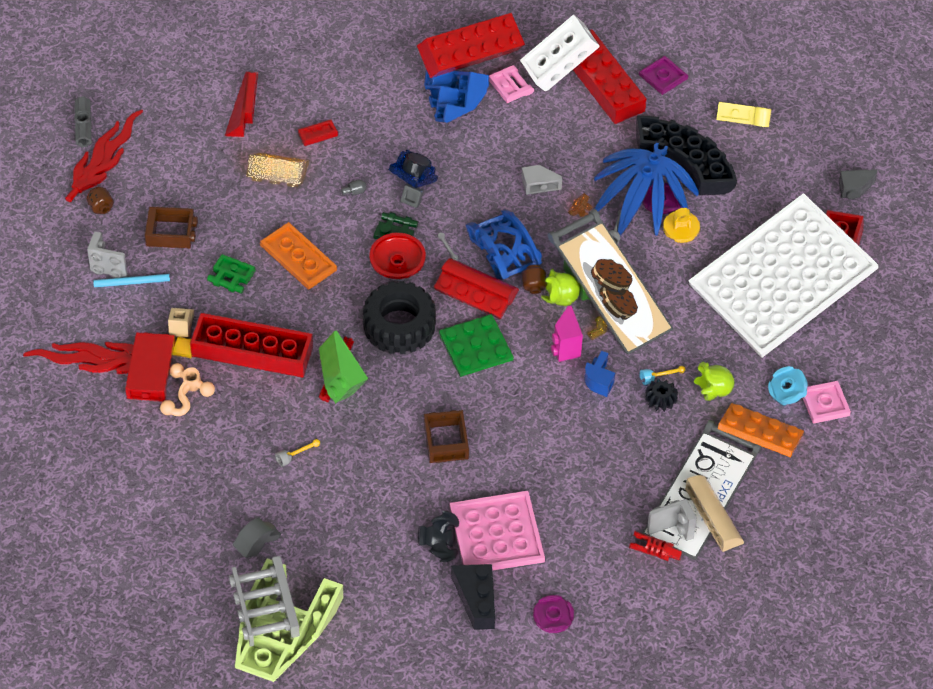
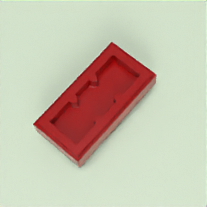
M331 119L298 129V135L304 146L337 137L338 131Z

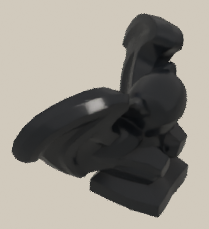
M442 511V515L431 520L432 526L428 528L419 526L418 546L427 544L432 547L429 552L440 558V562H450L457 557L458 550L447 548L446 545L453 547L454 529L447 530L449 526L457 528L459 526V519L452 512Z

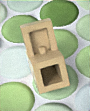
M171 308L168 319L169 335L190 338L194 318L193 309Z

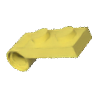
M719 102L716 120L769 127L771 109Z

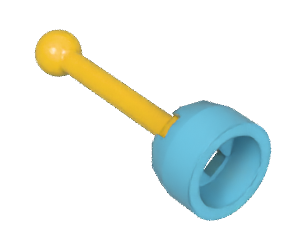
M679 366L677 369L654 373L651 369L640 370L641 380L645 378V382L642 383L647 385L654 381L657 376L677 372L684 373L685 367Z

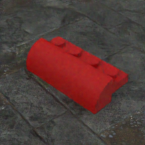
M449 258L441 268L442 273L434 285V290L487 314H492L498 319L502 318L508 305L512 304L519 291L513 285L452 258Z

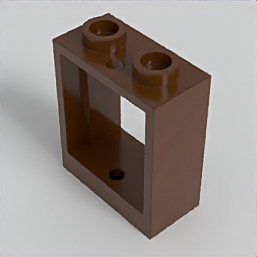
M149 207L145 230L146 246L191 249V243L195 242L196 232L193 229L194 227L197 228L198 217L194 216V209ZM157 221L188 223L187 234H156Z
M463 410L424 414V430L429 463L469 459V445ZM459 426L461 443L433 446L430 428Z

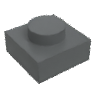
M406 184L400 202L418 208L424 190L411 184Z

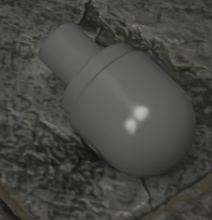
M358 179L348 183L347 187L341 188L342 195L352 193V195L356 196L364 193L367 186L363 180Z

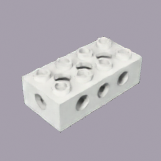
M572 15L520 61L535 84L544 91H547L600 46L586 25L578 17Z

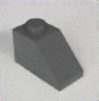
M877 169L841 171L839 186L842 198H860L875 183Z

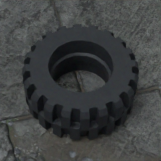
M394 281L388 282V285L383 284L378 287V290L374 289L365 300V305L363 306V328L367 339H370V343L373 346L378 345V349L385 351V349L389 350L390 354L400 352V355L406 354V351H410V353L415 352L417 347L423 348L425 343L432 339V335L435 332V303L431 295L425 292V289L420 286L416 287L414 283L409 282V284H406L405 281H399V283H394ZM405 311L411 313L416 318L408 323L394 324L383 317L390 312Z

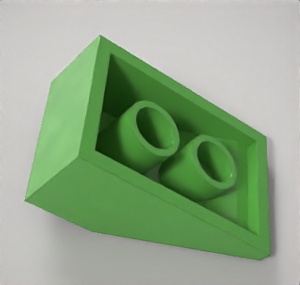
M337 330L334 331L320 346L319 354L325 389L329 397L336 404L353 395L368 380V377Z

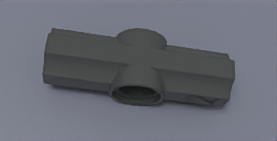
M83 96L75 100L74 115L75 142L81 148L92 144L91 100Z

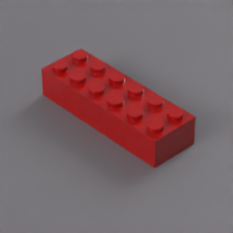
M512 13L426 38L417 45L429 77L433 78L516 52L525 43Z
M592 29L589 30L600 47L573 69L575 74L614 124L645 112L647 98Z
M200 313L190 342L192 357L304 378L313 350V334Z

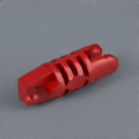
M634 531L633 536L647 541L646 547H643L636 543H630L629 548L666 561L669 560V557L680 560L682 551L674 549V544Z

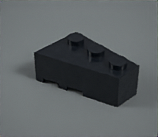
M492 564L451 565V579L462 600L473 629H495Z

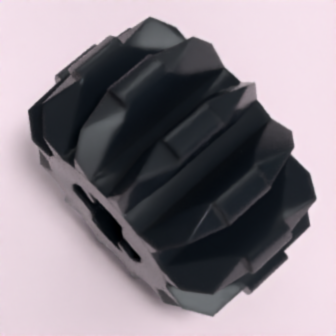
M658 379L657 383L651 381L650 386H647L645 392V400L649 402V408L655 405L656 411L660 407L664 412L666 407L672 409L673 404H676L678 399L677 388H674V383L668 384L667 379L664 382Z

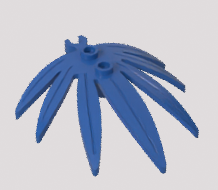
M655 143L653 152L644 149H625L603 159V163L618 162L603 169L594 177V181L627 167L630 168L618 176L606 189L595 207L597 211H600L636 175L622 206L618 226L620 236L637 213L649 186L652 184L654 234L658 235L664 209L663 176H665L682 208L688 209L686 197L678 179L696 196L699 195L694 181L685 169L672 159L665 157L668 146L660 150L658 149L659 143Z

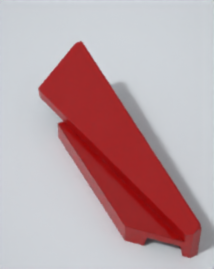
M245 72L225 136L244 137L245 124H253L258 72Z

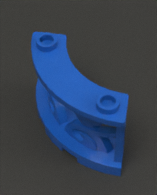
M505 209L501 211V215L478 224L474 222L465 224L471 242L475 243L481 250L485 249L489 255L486 258L492 267L494 275L497 279L501 280L524 271L530 265L542 264V254L535 247L524 225L513 212ZM498 232L509 233L515 236L512 250L504 244H494ZM523 253H527L531 262L522 265L517 256L520 260L525 261ZM514 263L516 268L507 271L508 267Z

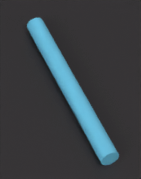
M169 274L100 279L94 280V287L170 281Z

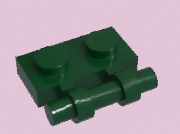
M383 212L381 219L387 220V223L379 221L373 238L379 239L390 233H405L414 236V230L409 229V227L417 228L419 221L412 220V217L406 216L404 218L397 216L396 213L390 212L389 214ZM394 223H398V224H402L403 226L400 227V226H396V225H393V224H394Z

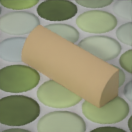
M697 475L687 478L685 490L721 551L724 552L744 544L742 537L706 477Z

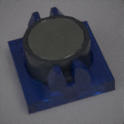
M406 150V152L402 151L397 162L390 164L388 169L414 188L435 183L438 179V176L435 175L436 168L431 166L432 162L427 157Z

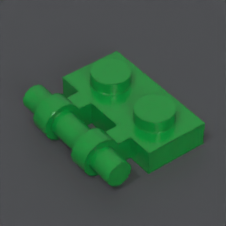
M222 254L213 267V272L217 273V275L209 274L207 281L213 283L214 286L225 287L230 292L242 294L244 287L240 286L239 283L248 284L255 273V266ZM225 277H228V278L232 279V281L230 282V281L224 280V278H225Z

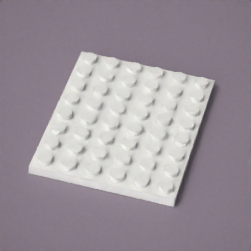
M803 193L688 281L689 285L763 358L876 271L878 264Z

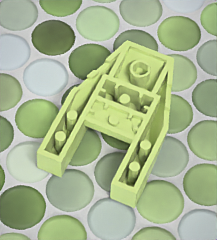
M267 558L261 570L269 569V566H273L272 560ZM283 564L284 572L287 578L286 565ZM267 577L256 580L251 591L274 586L277 583L276 578ZM324 578L308 611L294 607L299 624V637L291 638L290 631L285 629L253 636L254 646L250 647L249 640H244L242 628L245 625L244 622H241L235 668L274 682L321 635L334 617L343 599V585ZM273 594L246 600L245 605L247 610L278 604L279 601H276L277 596ZM280 611L249 618L251 628L281 622L286 616L285 613Z

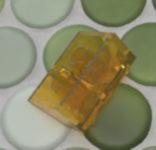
M256 152L249 155L247 177H252V181L262 182V179H266L271 184L286 182L287 186L298 187V184L301 185L304 182L309 160Z

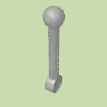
M438 233L437 237L442 240L451 258L458 260V255L454 254L445 240V234Z

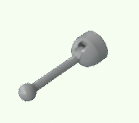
M621 210L618 211L614 230L609 231L617 244L620 241V234L617 230Z

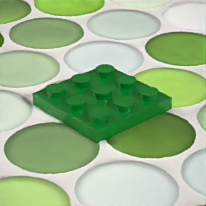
M492 314L439 330V335L460 377L514 360V356Z

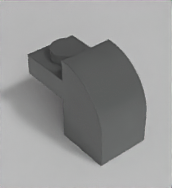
M256 518L240 531L233 546L245 558L257 556L265 543L276 541L280 538L281 533L272 523L263 522L260 518Z

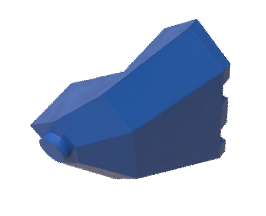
M426 70L424 86L426 90L430 89L432 95L428 98L431 108H436L435 121L448 123L474 110L487 93L489 75L453 71L430 78Z

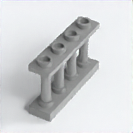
M280 556L272 557L273 566H269V569L238 575L236 566L231 567L232 575H229L231 588L235 587L236 592L233 593L236 605H240L241 610H238L240 623L244 622L245 627L242 628L244 640H249L250 647L254 646L253 636L285 629L290 631L291 638L300 636L299 624ZM267 577L276 578L277 583L274 586L242 593L240 583ZM276 594V596L280 595L281 601L278 604L251 610L246 609V600ZM280 611L285 613L286 618L281 622L251 628L249 618Z

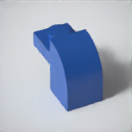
M601 351L599 356L594 358L592 364L586 363L584 379L591 391L607 397L615 382V372L605 369L608 363V353Z

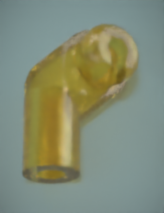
M597 316L595 319L597 321L596 328L587 332L591 340L607 332L608 326L601 316Z

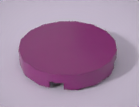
M549 595L541 598L535 605L533 619L536 625L543 631L559 633L571 626L574 620V609L568 600H564L563 597Z

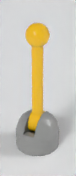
M314 439L312 443L291 453L287 450H281L275 453L276 461L281 467H284L292 461V456L313 446L318 447L320 441Z

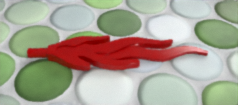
M143 110L131 114L127 118L121 133L109 142L110 138L119 130L120 122L116 121L115 126L95 143L92 159L86 167L89 152H85L74 168L72 190L65 197L66 201L72 202L78 193L97 186L107 178V173L105 172L118 164L124 149L120 148L114 157L113 154L130 138L133 121L143 113Z
M87 342L65 345L53 343L52 348L58 351L78 352L60 354L44 349H36L24 353L23 356H42L58 364L89 363L79 364V369L94 373L108 372L116 369L117 374H128L134 345L105 342L107 348L122 351L115 352Z

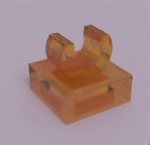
M585 193L574 200L568 213L572 216L579 214L580 217L588 215L585 210L590 211L593 208L587 203L590 197Z

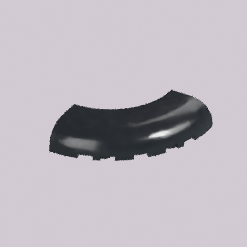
M637 115L636 137L638 149L653 152L655 143H659L658 149L660 150L668 146L665 157L672 159L685 169L694 181L699 195H725L736 187L737 178L733 166L726 159V154L717 148V144L712 139L699 134L697 129L688 125H680L672 119L665 121L660 120L656 116Z

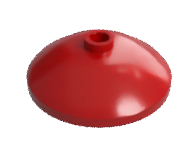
M390 233L380 237L373 243L369 258L372 267L380 275L391 279H404L415 275L422 269L426 259V252L423 244L417 238L405 233Z

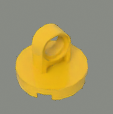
M680 208L666 216L663 222V231L668 238L670 237L676 242L686 243L692 241L699 234L700 222L696 216L690 213L689 209Z

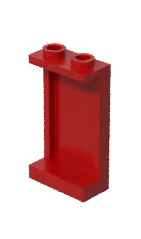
M136 332L125 388L127 399L166 400V387L173 348L175 346V335Z

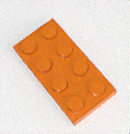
M289 222L260 241V246L308 290L337 271V265Z
M733 403L730 404L718 425V429L788 457L793 455L804 434L803 430L795 426H790L777 419H772L759 412L751 411Z

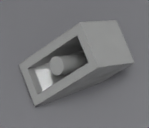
M541 165L522 167L521 179L526 195L562 189V176Z

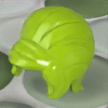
M554 269L550 270L549 277L545 279V282H547L546 290L550 295H542L541 298L547 303L570 306L577 300L580 293L578 281L570 274L555 272Z
M701 362L699 364L698 370L702 373V376L696 377L693 382L703 389L701 393L706 401H711L717 398V396L724 397L731 393L734 388V378L726 367L720 365L709 366L708 362Z

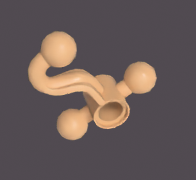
M175 363L171 365L169 373L173 378L181 377L183 379V383L178 391V398L183 406L177 409L171 400H165L161 403L160 410L164 415H185L190 409V401L186 396L188 391L200 389V393L203 396L209 397L214 394L215 386L211 382H202L200 373L196 368H187L185 370L181 364Z

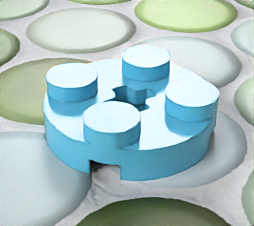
M790 366L777 370L772 375L774 378L768 384L770 395L781 405L795 403L807 395L808 382L801 370ZM787 382L792 384L790 388L784 389V387H786Z

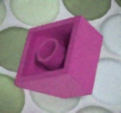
M568 306L555 324L554 333H552L553 345H551V351L553 356H557L559 362L581 357L583 335L572 306Z

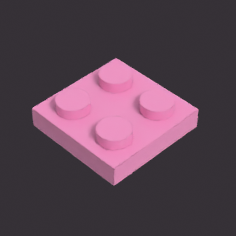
M838 381L807 387V395L803 397V401L812 423L850 416V408Z

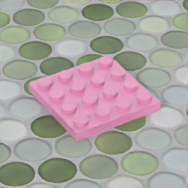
M528 491L450 503V512L454 513L459 519V526L457 528L454 527L463 565L492 564L493 571L545 562Z

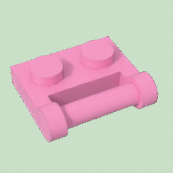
M514 65L489 75V82L506 103L534 92V88L525 82ZM511 76L515 79V81L520 85L521 88H519L515 84V82L511 79Z

